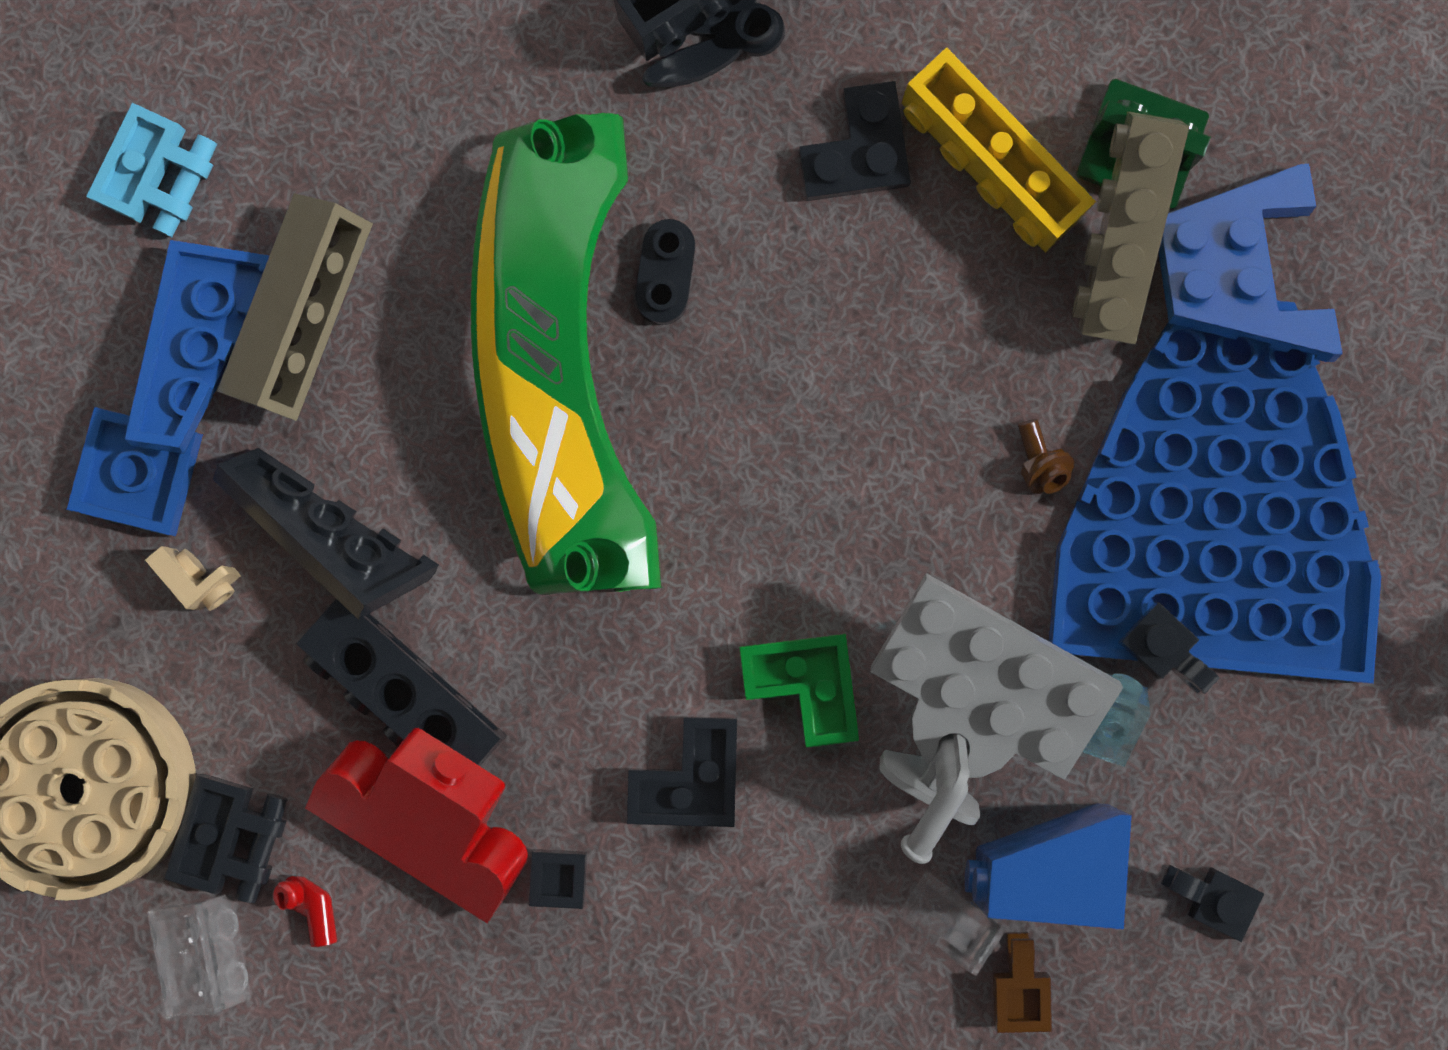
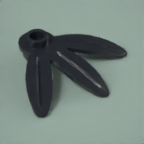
M742 0L731 7L729 14L715 26L710 28L702 26L692 32V34L713 37V39L687 47L653 64L644 72L642 80L649 87L682 86L712 76L735 61L742 53L754 57L768 55L775 51L784 39L785 25L783 19L776 10L765 4L757 3V0ZM755 29H767V31L764 34L757 37H751V34Z

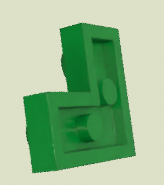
M846 634L740 647L746 700L799 694L805 747L859 741Z

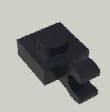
M1159 602L1154 603L1118 641L1157 679H1163L1172 670L1197 694L1200 691L1206 694L1220 679L1211 668L1189 652L1199 639Z
M1169 865L1161 882L1162 885L1194 901L1188 916L1240 942L1243 941L1264 896V893L1210 867L1204 881Z

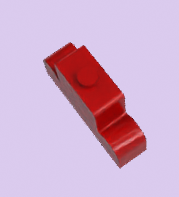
M413 728L389 759L373 744L358 740L350 742L316 781L305 807L311 813L487 924L512 888L528 858L526 846L518 836L501 827L490 828L487 825V821L505 790V783L419 728Z

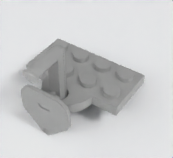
M927 573L871 665V673L917 698L912 710L913 739L922 756L885 750L880 757V771L886 779L901 790L929 805L912 834L904 836L901 840L903 853L916 863H928L932 858L933 848L952 818L964 824L975 825L980 818L979 803L968 793V778L984 777L1001 769L1016 753L1065 780L1123 689L1119 680ZM965 738L967 739V741H968V743H969L968 749L966 748V740H965Z

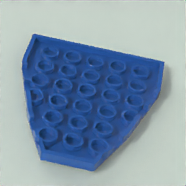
M1277 301L1279 311H1298L1295 302ZM1167 322L1121 397L1057 545L1049 642L1072 655L1138 661L1118 641L1154 603L1159 602L1199 639L1189 652L1209 668L1374 684L1382 576L1378 560H1372L1364 528H1368L1369 525L1365 510L1359 511L1352 479L1356 478L1341 414L1334 396H1327L1316 369V365H1319L1320 362L1314 359L1315 354L1291 349L1287 353L1268 348L1267 342L1238 336L1235 340Z

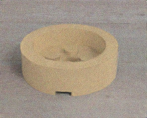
M86 678L39 684L25 689L0 705V879L22 892L28 890L43 896L54 897L55 900H80L95 897L128 884L154 869L168 856L174 848L196 778L193 755L183 730L161 703L132 685L109 679ZM69 773L84 779L86 782L83 784L84 793L78 804L67 802L60 792V784Z

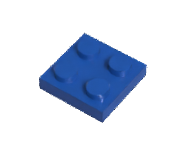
M94 407L66 510L176 536L203 434L194 433L184 454L130 446L125 441L130 416Z

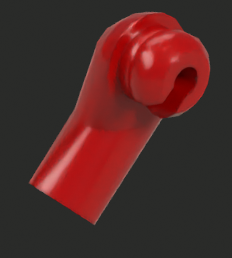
M290 876L285 881L276 885L273 891V899L277 907L281 910L286 908L292 909L307 918L311 947H321L337 942L332 898L326 890L302 876Z

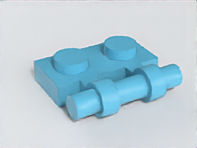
M132 103L86 197L139 223L142 222L149 205L154 206L161 211L152 228L172 238L180 221L186 222L193 209L189 202L201 178L207 180L213 168V164L209 161L218 144L198 134L190 152L178 147L186 131L180 124ZM172 163L180 167L181 170L170 193L167 194L158 190V187L169 164Z

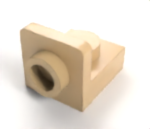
M161 546L145 559L186 609L202 610L206 606L211 611L219 607L233 595L235 590L231 584L241 576L233 567L220 566L203 580L201 576L206 573V569L187 549L179 552L177 549Z

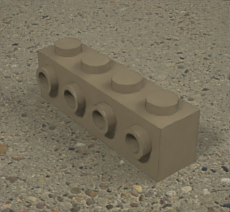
M1127 111L1125 124H1116L1109 152V157L1116 158L1112 179H1103L1100 188L1097 211L1103 212V218L1099 234H1090L1084 259V265L1091 266L1086 287L1078 286L1072 310V317L1079 318L1078 324L1082 335L1136 344L1190 127L1182 121Z
M294 193L217 392L297 421L373 223L337 203Z

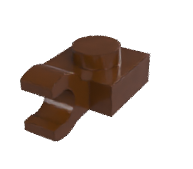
M1007 932L1009 973H993L994 1027L997 1033L1052 1032L1051 977L1047 972H1034V940L1029 939V933Z

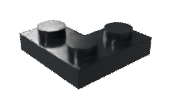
M896 81L844 88L843 99L849 139L799 146L806 201L910 186L911 181Z
M684 716L682 770L629 768L627 824L735 827L737 718Z

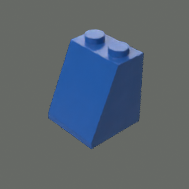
M1096 803L977 846L976 860L968 859L966 862L965 891L972 893L973 901L988 918L1124 929L1132 815L1109 804Z

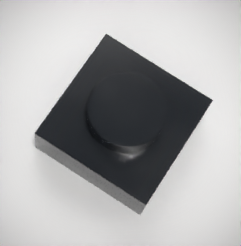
M534 849L531 857L529 906L583 909L585 906L587 852Z

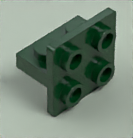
M1112 79L1107 86L1079 162L1076 176L1099 186L1102 185L1103 179H1112L1116 158L1109 157L1111 141L1116 124H1125L1127 111L1182 121L1190 127L1169 211H1172L1178 204L1189 171L1206 153L1211 136L1203 133L1209 119V114L1201 109L1127 82Z

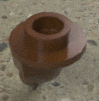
M1031 419L1018 424L1028 461L1023 463L1021 475L1027 487L1037 494L1042 492L1051 494L1061 490L1071 479L1074 459L1062 449L1047 451L1038 419Z

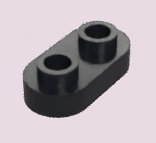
M664 219L654 223L647 230L643 239L635 299L641 315L647 321L656 325H669L676 322L683 316L688 306L696 246L692 231L687 225L678 220ZM666 237H673L679 242V246L674 252L666 253L659 248L660 242ZM659 288L668 289L672 294L670 301L663 305L656 304L652 300L654 291Z

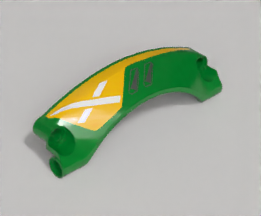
M612 113L574 114L556 121L539 119L496 135L493 141L492 154L487 168L477 219L471 282V343L479 413L489 462L504 516L523 566L526 581L530 589L539 595L614 589V592H624L636 589L662 588L656 521L629 482L612 447L597 402L588 350L587 296L592 258L606 215L616 197L628 182L624 119L622 116Z

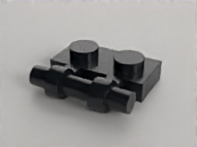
M204 773L196 775L164 879L216 895L222 891L226 876L240 879L235 898L246 903H256L261 885L268 883L272 866L268 865L275 839L282 837L287 820L282 817L288 799L280 795L268 793L262 812L252 811L247 808L254 788ZM241 828L255 832L247 859L233 855Z

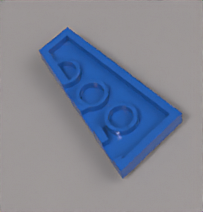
M170 240L125 435V441L130 446L185 453L223 377L269 255Z

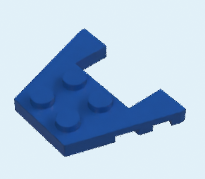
M1309 164L1294 166L1168 213L1158 254L1168 322L1170 324L1235 340L1238 336L1267 342L1268 348L1287 353L1291 349L1315 354L1314 359L1324 362H1335L1343 354L1335 309L1278 310L1263 218L1310 216L1316 208V200Z

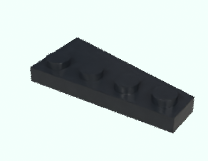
M260 448L217 465L213 480L358 620L428 582L437 571L439 564L424 554L417 560L399 548L402 540L390 532L382 529L377 534L354 519L357 511L342 501L324 500L313 492L314 483Z

